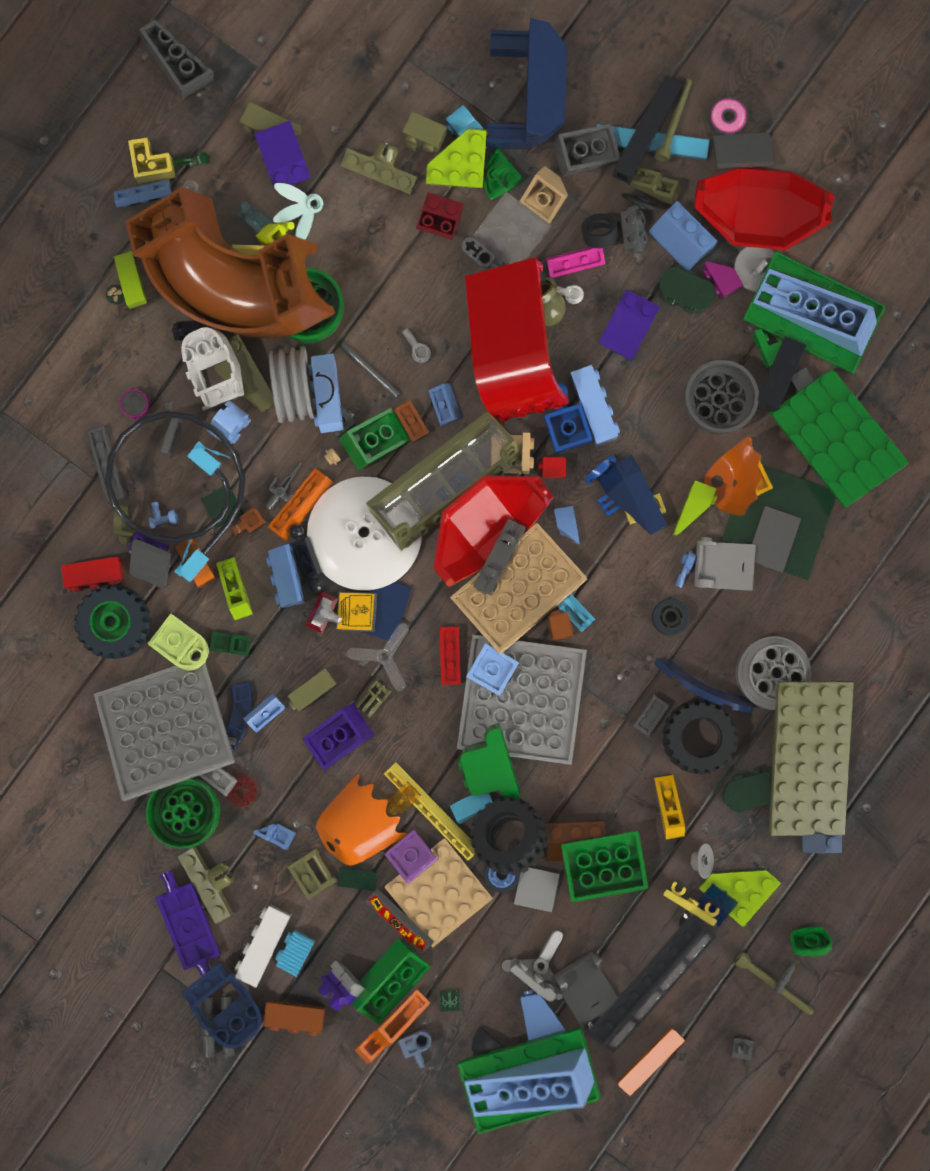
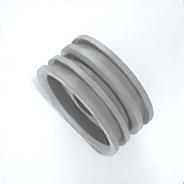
M300 346L298 351H296L295 347H291L289 355H287L284 349H279V353L270 350L271 383L279 423H284V419L287 418L289 422H293L295 414L298 415L300 420H305V416L314 419L315 410L312 403L311 376L309 374V363L305 346Z

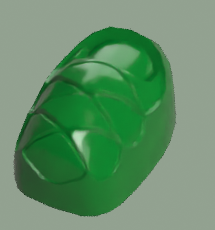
M820 926L796 929L790 934V945L793 954L812 957L828 954L833 946L831 936Z

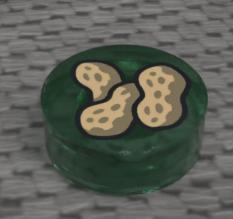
M111 285L105 292L106 299L113 305L121 304L125 299L122 287L119 285Z

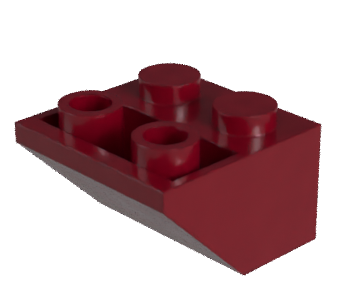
M427 192L416 229L453 240L464 211V203Z

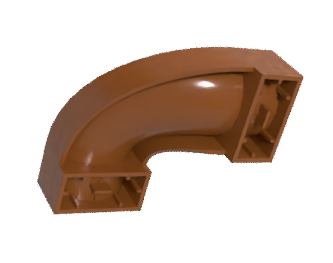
M180 187L125 221L133 256L142 259L145 271L152 284L173 307L200 323L238 335L270 339L294 335L335 314L333 306H330L319 297L307 276L305 258L318 251L316 243L287 233L259 249V255L242 254L223 239L212 198Z

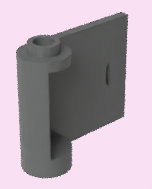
M589 951L551 976L580 1026L585 1025L609 1009L618 998L600 969V963L602 962L600 956L592 951Z

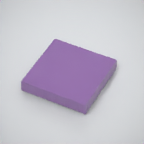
M412 830L384 854L407 884L438 860L415 830Z

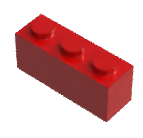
M120 557L61 565L64 588L70 589V592L82 591V587L89 586V589L101 588V584L108 583V586L120 585V581H125L122 559Z

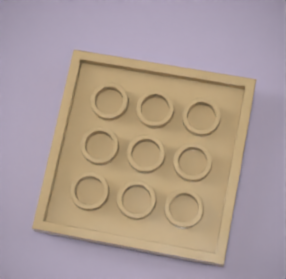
M445 838L430 849L438 860L412 882L407 884L399 874L384 886L409 919L434 941L431 945L432 948L493 899Z

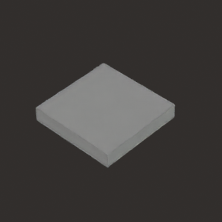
M528 867L529 871L525 873L520 871L514 904L552 912L560 874Z

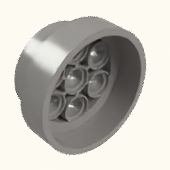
M766 637L754 641L741 653L736 665V681L739 690L750 703L759 708L775 710L777 681H792L791 674L793 672L799 674V681H811V665L806 653L795 642L783 637ZM768 649H772L775 652V657L772 660L766 656ZM788 653L794 657L792 664H788L785 661V656ZM755 663H759L762 666V671L759 674L753 671ZM775 667L781 671L779 678L772 676V670ZM762 681L768 686L764 693L758 688L759 683Z

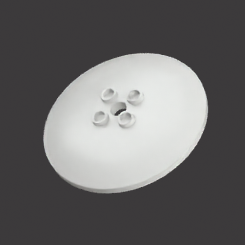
M354 477L341 481L328 489L320 497L311 512L308 521L307 537L310 538L321 571L330 580L345 588L368 591L388 586L400 579L411 568L419 553L422 536L416 539L410 547L400 551L372 515L366 502L392 484L386 480L375 477ZM403 500L382 516L392 528L403 522H407L412 527L420 521V517L407 500ZM362 527L369 529L370 533L367 537L359 536V530Z

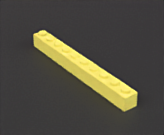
M395 762L384 775L467 860H470L475 855V849L471 846V839Z

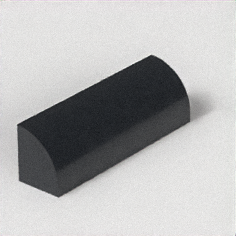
M785 336L759 395L757 409L766 412L779 410L806 344Z

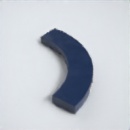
M657 658L654 662L655 666L669 678L675 677L682 682V687L720 706L724 703L732 706V710L752 713L755 708L744 696L726 693L699 681L682 670L671 659Z
M251 681L231 686L233 708L226 732L228 737H236L237 739L236 745H230L232 752L242 741L249 726L243 718L252 711L253 707Z

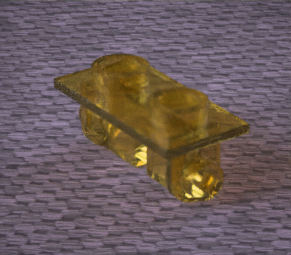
M407 781L388 800L391 803L388 806V813L390 815H396L398 812L402 814L421 794Z

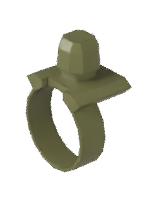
M118 504L128 516V506ZM115 511L113 534L119 535L121 544H129L131 537H133L136 531L130 529Z

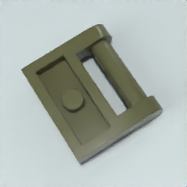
M318 848L287 867L307 900L338 881L335 876H332L323 862ZM311 858L314 860L326 882L321 884L308 860Z

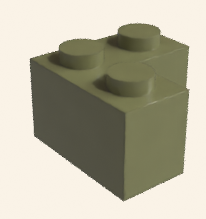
M411 112L403 130V142L407 148L414 151L416 149L421 151L423 148L428 152L432 153L434 151L438 153L447 134V127Z

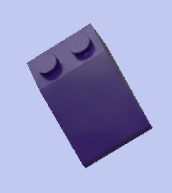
M290 120L254 133L273 187L275 183L291 185L311 178Z
M626 289L598 344L632 361L660 306Z
M354 704L342 708L305 736L303 741L322 769L326 770L364 744L374 734Z

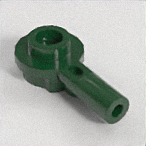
M207 152L195 153L196 157L173 158L175 166L210 164L209 159H211V155H207Z

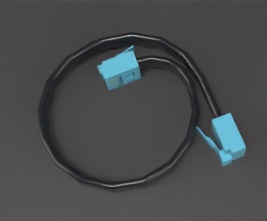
M164 411L140 418L120 434L108 456L105 478L112 508L130 529L155 541L180 543L190 540L181 564L174 571L189 582L196 577L210 560L206 555L232 525L243 505L246 481L239 453L221 431L193 414ZM164 418L191 420L215 434L233 455L240 478L237 503L227 521L202 551L196 549L184 565L182 564L189 553L188 549L192 542L190 539L204 536L225 518L231 504L232 492L228 479L219 469L221 464L205 450L207 449L218 456L222 455L229 459L231 457L216 450H210L199 441L188 455L193 462L211 477L216 473L222 481L225 490V502L220 514L200 531L172 537L154 535L137 526L118 505L112 484L114 459L128 436L142 425Z

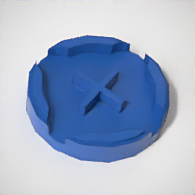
M611 455L597 466L584 481L590 485L593 483V479H598L612 466L611 462L613 464L617 462L614 455Z

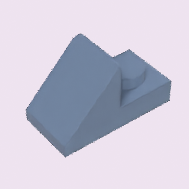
M802 835V853H842V835Z

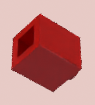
M543 457L542 462L538 464V473L542 474L544 479H565L566 458Z

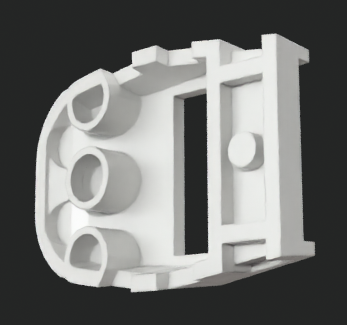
M203 327L189 333L182 342L181 353L183 362H186L188 372H186L187 378L194 385L195 389L193 391L196 397L200 396L205 405L202 407L203 411L244 396L240 364L225 335L214 328ZM227 360L232 369L231 378L207 388L202 370Z

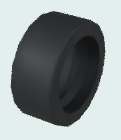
M593 214L582 223L583 242L589 247L606 248L612 245L618 238L617 222L611 215ZM596 228L610 229L603 234L590 233Z

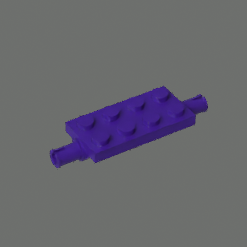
M171 870L160 875L167 891L155 899L183 969L198 968L200 976L210 970L209 960L220 956L221 953L194 885L190 883L182 887L177 886Z

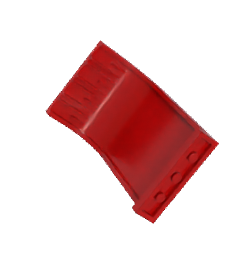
M536 257L465 276L475 381L485 408L500 422L508 421L514 417H525L527 414L534 412L542 413L551 408L558 409L563 407V405L569 404V398L557 384L550 364L540 279L543 265Z

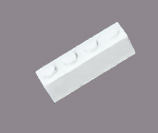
M270 905L268 908L264 907L260 918L263 920L260 926H255L251 934L254 937L251 944L247 943L243 951L245 957L243 961L239 960L234 971L237 972L235 978L254 987L258 986L292 914L273 905Z

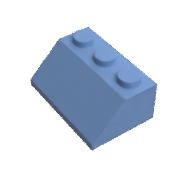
M678 201L662 215L648 232L687 273L717 243V240Z
M286 544L269 550V556H266L268 567H272L273 571L270 577L272 585H276L278 593H275L277 605L280 604L282 608L305 603L292 547Z

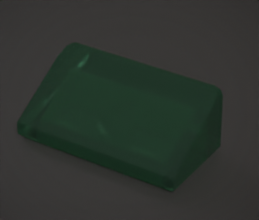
M339 867L337 886L375 891L378 872Z

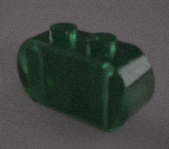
M677 267L666 270L658 283L659 295L665 300V303L671 306L678 305L689 314H693V312L698 314L706 311L715 297V289L711 282Z
M761 768L750 771V775L745 777L742 774L731 777L732 781L727 782L722 790V798L725 805L736 812H743L768 804L771 798L772 773L761 771Z

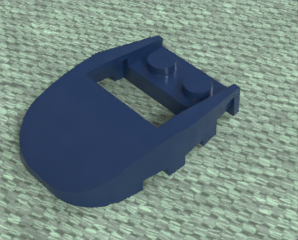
M220 962L182 991L201 1027L223 1047H240L260 1029L262 1022L261 1012L253 1001L250 992ZM229 980L240 994V997L209 1021L197 1005Z

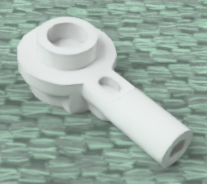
M577 285L568 286L567 288L558 287L557 292L565 296L566 300L571 304L580 303L584 297L582 288Z

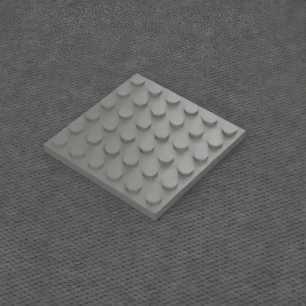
M472 634L467 674L485 643L493 647L484 636ZM516 641L503 652V654L519 663L500 696L466 678L457 749L463 750L467 746L485 742L484 733H487L488 727L492 724L500 723L511 757L572 765L587 650Z
M200 657L193 659V661H198ZM206 661L195 670L187 671L175 665L94 694L123 801L235 763Z

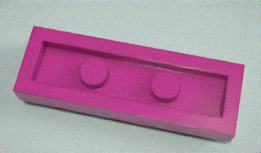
M587 247L548 257L546 262L549 276L553 278L604 265L605 259L603 248Z

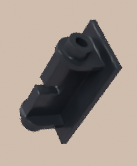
M178 321L176 324H173L172 332L175 341H183L193 331L203 327H212L198 321H194V327H191L190 321Z

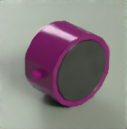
M132 387L130 388L131 390L126 391L122 395L120 408L127 417L138 421L140 418L148 415L151 403L142 391Z

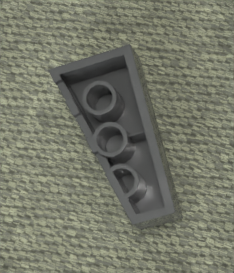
M156 20L139 29L140 39L181 99L186 98L214 81L213 71L202 64L199 58L192 55L182 43L180 44Z

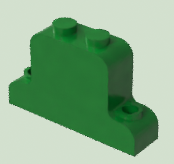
M500 723L492 724L488 727L487 733H484L485 742L465 747L461 752V759L457 760L460 771L463 770L465 777H463L465 788H469L471 794L475 796L500 791L502 798L512 797L514 800L515 798L521 799V792Z

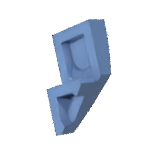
M573 506L554 509L557 529L560 530V534L572 539L575 544H579Z

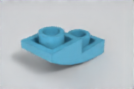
M489 793L479 796L470 795L454 803L450 808L456 821L461 824L475 816L480 809L482 811L486 809L485 805L487 803L493 804L494 802Z

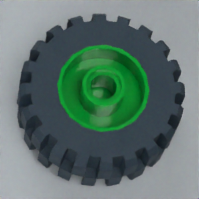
M104 585L99 589L91 590L90 595H85L82 598L83 603L78 604L76 609L79 611L74 616V621L77 623V626H74L75 632L79 634L77 638L84 644L85 649L91 651L96 656L109 659L128 657L131 653H136L140 650L139 647L147 641L145 639L146 636L150 635L151 629H149V624H152L151 618H149L150 610L146 607L143 598L128 588L118 585Z

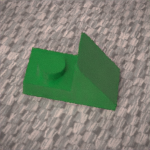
M762 329L753 332L752 337L767 370L773 365L783 341L769 346L768 343L770 341L767 333H763Z

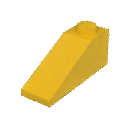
M668 775L654 778L665 839L684 837L685 824L674 776Z

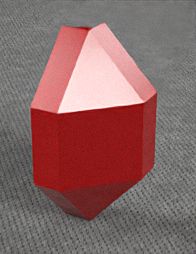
M738 167L698 180L694 201L695 208L732 245L787 250L833 222L831 211L835 195L794 172Z
M483 476L442 511L433 566L434 571L448 587L481 571L508 519L525 526L526 530L524 533H526L538 520L554 498V495L542 483L540 477Z

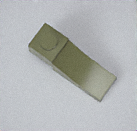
M639 167L630 185H628L657 198L658 201L671 205L676 203L682 191L679 181L662 177L661 173Z

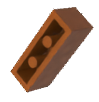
M563 610L551 612L550 616L546 619L551 642L572 637L573 632L568 612L563 613Z
M268 1000L265 1007L263 1026L268 1027V1030L279 1031V1028L287 1029L289 1033L306 1031L307 1035L317 1036L318 1033L323 1031L326 1007Z

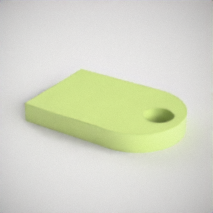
M173 614L168 616L147 643L177 667L187 671L201 667L209 654L206 640ZM195 652L201 653L198 661L192 660V655Z

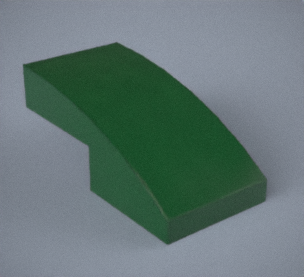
M211 632L209 651L248 656L251 637Z

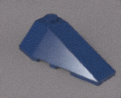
M632 455L614 463L598 478L606 495L611 500L613 499L623 511H626L633 517L634 521L650 535L668 527Z

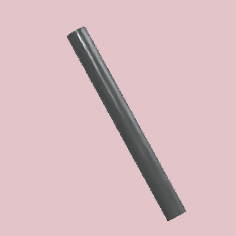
M346 342L340 346L344 352L395 399L400 395L397 389Z

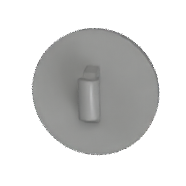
M746 247L737 255L734 269L744 284L742 287L751 292L757 291L775 254L771 249Z

